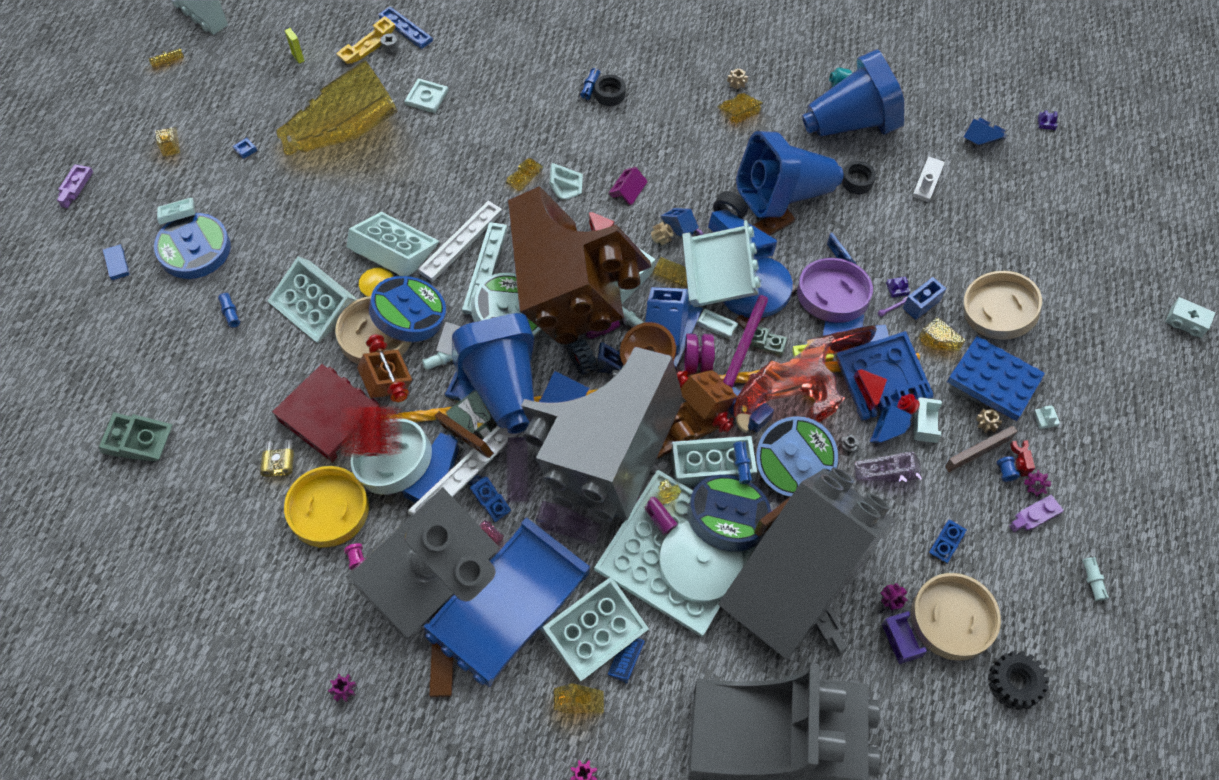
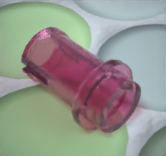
M484 520L479 525L496 544L504 538V535L492 526L491 521Z

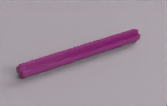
M760 295L724 378L723 382L731 388L734 385L767 305L768 298L766 296Z

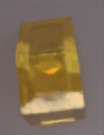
M176 126L155 131L157 145L163 157L181 153Z
M936 317L925 326L919 336L922 344L930 347L932 350L960 351L966 341L939 317Z
M573 683L554 688V711L567 714L604 713V691Z

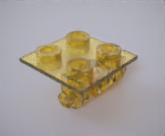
M741 93L731 100L724 101L717 107L731 114L730 121L737 124L743 121V119L746 120L747 117L750 118L761 111L760 105L763 102L745 93Z

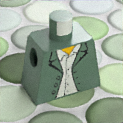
M473 390L446 411V414L453 421L471 433L477 431L482 438H485L492 432L486 424L491 419V416L476 390Z

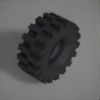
M1011 651L1009 654L1002 655L991 666L989 670L991 673L988 674V679L991 682L988 685L989 688H994L995 690L992 693L993 696L996 697L998 695L1001 698L998 701L1001 704L1006 702L1007 707L1010 709L1016 707V710H1022L1023 708L1026 710L1036 705L1046 696L1045 692L1049 689V686L1046 685L1049 682V677H1044V674L1047 673L1046 668L1041 669L1039 665L1042 663L1039 660L1033 661L1034 656L1031 654L1026 657L1023 651H1020L1018 654L1016 651ZM1018 673L1025 679V687L1023 689H1017L1011 684L1009 680L1011 674Z

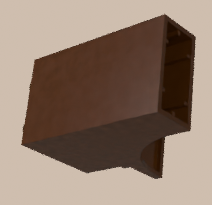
M540 186L509 199L508 205L520 312L559 344H570L576 341L579 335L590 331H605L611 327V323L623 319L620 288L631 290L638 287L641 283L639 272L651 268V261L620 227L615 224L596 231H577L576 223Z

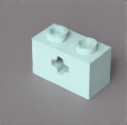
M1179 297L1172 305L1165 322L1174 328L1189 332L1192 336L1202 338L1209 330L1215 312Z

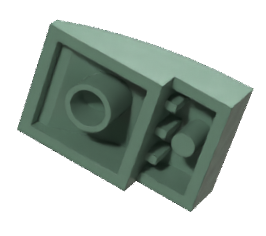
M113 412L99 445L100 453L137 460L159 461L173 424L134 414L130 417Z

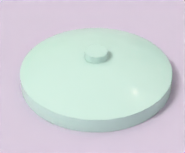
M689 521L672 529L664 539L659 553V567L663 579L673 592L692 602L707 603L719 600L724 596L743 568V557L741 551H724L707 544L698 537Z

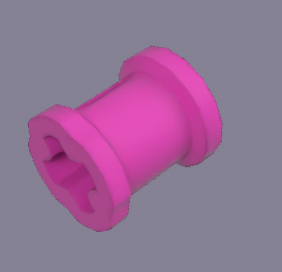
M360 543L351 544L344 549L345 554L348 555L350 562L348 566L351 570L364 559L362 554L363 546Z

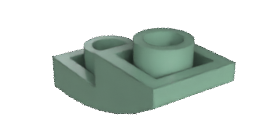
M757 327L751 345L782 356L787 344V337L770 334L769 329Z

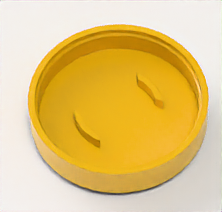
M336 466L318 467L304 473L292 484L284 502L286 521L296 537L308 545L323 548L337 546L353 538L365 524L369 512V499L363 484L352 472Z

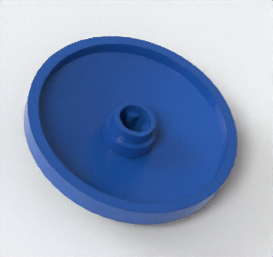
M768 257L757 260L759 270L756 271V276H759L761 287L758 288L759 295L723 301L726 307L738 315L750 318L758 297L763 295L768 298V302L761 318L781 311L791 298L793 282L789 271L778 261Z

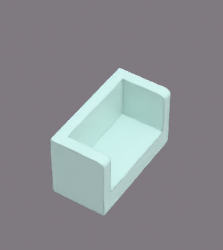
M918 398L920 406L917 412L914 413V440L937 443L941 437V431H938V411L942 401Z

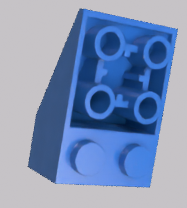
M651 287L647 301L645 323H658L667 328L675 339L676 347H680L691 305L688 290Z

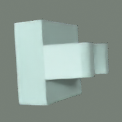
M1052 405L1033 411L1039 429L1057 427L1060 424Z

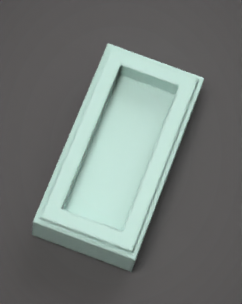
M704 309L696 325L730 340L738 323L708 309Z

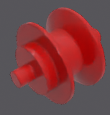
M912 394L902 396L898 402V408L909 414L916 413L920 406V402Z

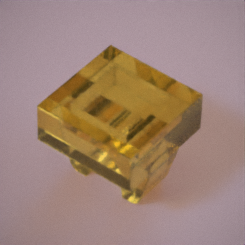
M668 479L661 481L658 486L660 492L657 499L662 505L678 499L681 493L678 484L671 486Z

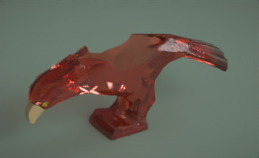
M876 326L859 327L809 339L805 349L789 362L780 364L770 361L757 373H752L735 400L733 413L737 426L743 432H748L750 416L762 404L772 399L794 395L810 396L816 401L807 412L806 418L820 423L833 415L839 409L844 397L836 389V376L825 365L826 355H835L838 352L870 343L875 336Z

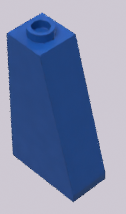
M726 209L711 213L708 228L713 232L744 226V220ZM753 226L754 237H752V243H755L757 252L754 254V260L773 256L777 240Z
M440 432L431 446L432 456L428 468L418 481L402 490L404 498L417 503L454 468L459 446L457 439L452 435H445Z

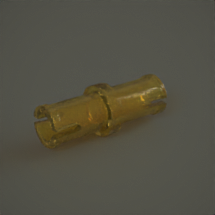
M178 48L169 52L164 51L162 54L149 57L148 59L152 68L166 63L169 65L172 61L184 58L181 49Z

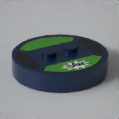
M714 475L702 480L694 488L687 507L689 523L698 537L717 549L732 552L748 550L761 542L765 534L758 536L754 533V530L759 520L771 512L766 496L758 487L752 483L740 484L739 477L733 475Z

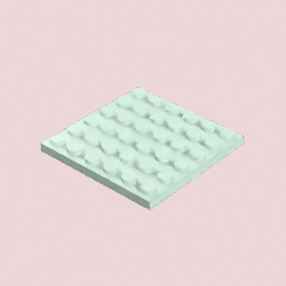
M657 470L636 502L629 519L624 521L594 567V570L606 578L612 577L620 587L700 637H703L720 608L718 603L721 599L707 603L692 602L680 597L669 588L663 579L659 567V553L667 535H662L644 508L650 497H655L667 509L675 522L680 525L689 521L687 507L693 490ZM754 547L748 550L741 551L743 557V566L745 565L747 559L752 553Z

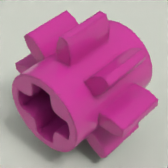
M578 760V767H571V772L575 773V776H572L570 780H584L583 777H578L581 770L588 773L585 780H597L596 777L592 776V774L597 772V768L591 769L590 760L586 764H582Z

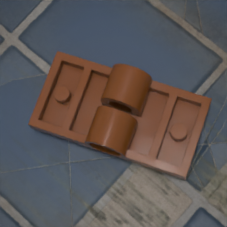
M686 401L681 404L656 459L671 452L672 442L697 440L720 427L712 425L713 417L703 419Z

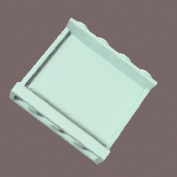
M747 220L744 221V226L695 237H692L690 232L682 234L689 301L693 307L759 295L758 288L761 287L759 276H756V271L759 270L757 259L754 260V254L757 252L755 243H752L754 230L753 226H749Z

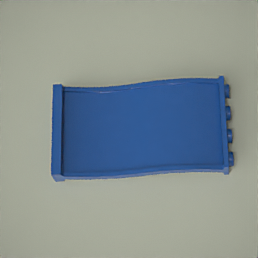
M527 517L511 539L490 560L496 571L493 580L471 601H461L453 595L430 623L424 625L425 637L430 643H437L441 646V651L447 657H454L458 661L457 665L465 672L469 670L474 674L473 678L480 685L486 684L489 688L514 655L553 616L590 573L589 565Z

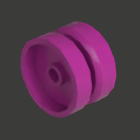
M686 333L684 371H688V375H694L697 373L698 364L700 373L713 371L715 361L713 334H703L700 346H698V336Z

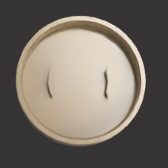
M1011 271L990 272L978 277L966 290L964 296V315L967 323L972 329L985 337L999 340L1020 337L1029 332L1040 318L1042 307L1040 290L1032 280L1022 274Z
M371 296L358 299L348 305L342 311L336 323L335 333L340 349L349 360L356 364H359L363 354L370 353V347L366 346V341L371 335L378 334L384 336V342L388 345L384 351L399 350L401 356L408 350L411 342L397 340L384 334L374 325L369 314Z
M945 573L931 578L918 591L911 606V621L916 635L930 651L946 659L962 661L979 656L992 645L1000 630L1001 616L995 598L983 584L963 574Z

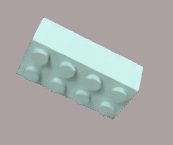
M752 437L672 442L671 457L674 479L686 487H696L702 480L714 475H733L739 477L738 469L734 463L736 457L733 444L742 441L746 442L747 456L751 461L749 465L752 482H754L757 468Z

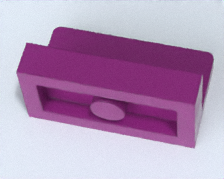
M636 166L625 169L608 194L613 198L622 196L631 205L646 185L647 180Z

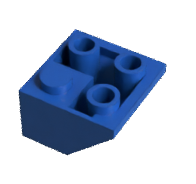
M979 117L978 120L973 119L964 138L978 145H983L1007 137V134L1004 133L1005 129L996 125L991 127L989 126L990 122Z

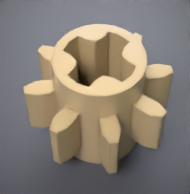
M742 69L731 70L727 82H730V87L735 89L744 88L745 83L748 82V76H745V71Z
M661 222L653 226L654 231L651 232V236L655 243L660 242L661 245L672 241L670 237L673 236V230L669 224L664 225Z
M993 408L987 411L982 409L975 419L979 421L978 428L985 430V433L989 430L995 432L1002 423V420H999L1000 413H997Z

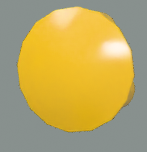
M372 268L360 277L359 289L367 297L371 296L374 288L381 281L394 276L387 269Z

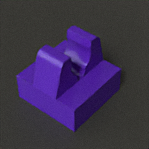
M1048 110L1039 112V128L1056 130L1057 111H1054V113H1048Z
M906 277L887 280L886 285L891 298L909 295L910 290Z

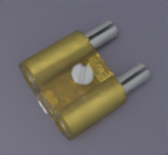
M287 439L285 441V449L272 450L273 443L271 441L269 443L268 441L266 442L265 451L262 452L260 474L262 476L271 477L292 474L294 460L292 440L289 439L288 441Z

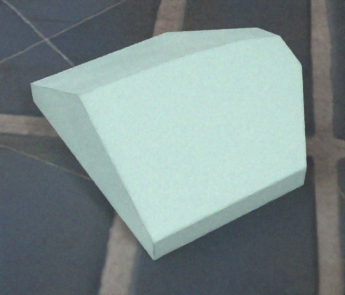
M552 163L549 184L556 196L561 200H568L582 193L583 174Z

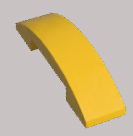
M384 16L373 25L374 30L354 46L346 45L336 54L347 64L357 62L382 45L381 37L385 34H391L396 26Z

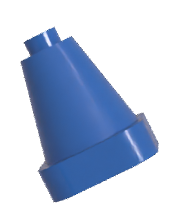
M878 49L858 57L857 70L808 105V113L802 115V121L808 134L816 131L819 136H826L878 126L881 133L885 135L904 126V97L901 87Z
M756 131L748 141L737 172L736 184L739 194L757 217H781L786 212L790 203L833 192L842 183L843 169L833 158L789 145L778 132Z
M513 313L461 326L452 334V360L458 378L463 381L470 380L498 427L507 428L510 434H518L526 430L529 421L521 405L524 399L534 401L531 371L534 336L527 316L521 313Z

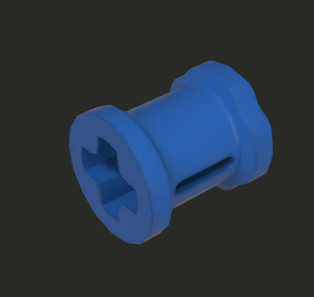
M1011 456L1001 458L996 462L1001 469L1003 475L1001 479L1003 482L1014 481L1020 477L1019 472H1016L1014 466L1015 459Z

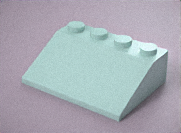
M171 0L172 4L176 8H180L185 16L189 15L195 24L199 23L205 32L209 31L214 35L228 26L219 0Z
M380 212L349 228L346 247L368 258L370 261H374L384 268L397 273L399 276H409L420 267L438 245L439 241Z
M298 256L268 299V302L314 341L319 343L336 328L337 320L342 311L358 299L311 261Z
M609 577L541 627L540 631L581 682L649 628L614 579Z

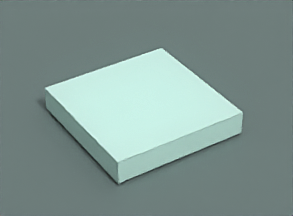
M418 78L404 101L405 105L436 113L448 92V87Z
M193 198L157 208L159 225L195 215Z

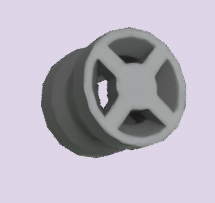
M385 34L381 37V44L385 53L393 54L398 51L397 38L394 34Z

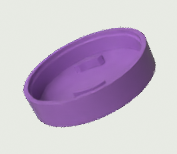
M838 258L819 259L807 265L801 273L797 288L798 299L810 314L825 321L838 323L854 320L864 314L873 294V285L868 274L856 264Z

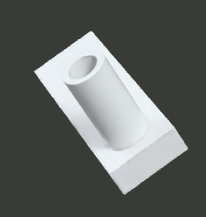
M928 157L912 197L926 202L930 201L945 162Z

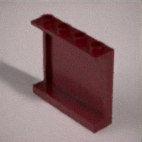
M321 364L272 413L278 422L333 463L338 458L336 452L343 446L340 444H345L343 442L348 441L341 440L347 439L342 438L347 437V435L341 434H348L341 432H349L343 429L353 431V429L341 427H346L345 424H358L355 422L345 423L347 420L341 419L354 418V416L344 418L350 415L341 414H349L344 413L348 411L359 414L358 411L354 410L366 406L379 407L380 405L374 398L369 399L359 387L354 388L347 378L339 377L332 367L327 368Z

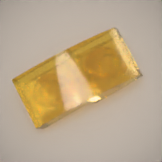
M529 157L519 164L516 172L507 177L506 183L521 191L537 176L543 166Z

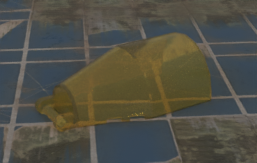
M365 59L320 90L321 94L315 100L311 98L308 101L310 104L303 111L300 109L287 123L278 128L276 134L282 142L284 154L290 156L298 150L304 153L356 140L396 114L398 110L384 85ZM289 135L292 139V141L290 142L287 139V136Z

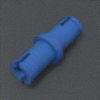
M596 68L590 70V74L585 79L584 88L580 94L582 98L586 94L585 99L589 100L591 98L595 82L601 74L599 69H597L595 74Z
M228 293L220 294L218 300L222 306L221 312L226 317L228 326L230 328L239 326L240 320L236 314L237 308L232 303L230 295Z
M736 442L733 444L736 457L734 463L738 469L739 483L748 484L752 482L749 467L751 461L747 456L746 442Z

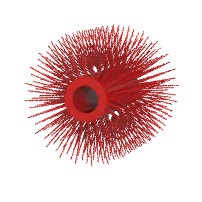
M366 406L354 410L358 411L359 414L351 411L344 412L349 414H341L350 415L344 418L354 416V418L341 419L347 420L345 423H358L355 425L345 424L346 427H341L353 429V431L343 429L349 432H341L348 433L341 434L347 435V437H342L347 439L341 440H348L353 443L340 445L356 448L342 452L355 456L360 454L365 457H378L385 453L388 454L387 456L401 453L392 451V449L403 448L396 447L401 445L396 444L392 446L390 444H392L391 442L402 443L397 442L402 440L390 437L402 436L397 434L402 432L390 433L389 430L394 429L398 431L399 429L395 428L402 427H395L399 426V424L388 425V422L402 423L396 422L398 419L389 418L390 416L402 418L393 416L402 415L394 414L401 412L393 411L390 413L386 412L387 409L382 407Z

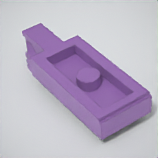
M74 164L58 189L60 192L57 201L60 207L68 208L72 200L78 197L93 173L92 168Z
M1049 495L1016 514L1015 517L1017 519L1009 527L1013 532L1021 528L1031 531L1058 516L1064 510L1054 497Z

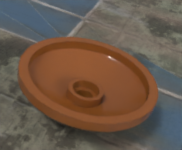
M653 322L641 323L631 328L624 336L620 346V357L623 365L626 364L634 347L672 356L673 362L676 356V342L673 335L664 326Z

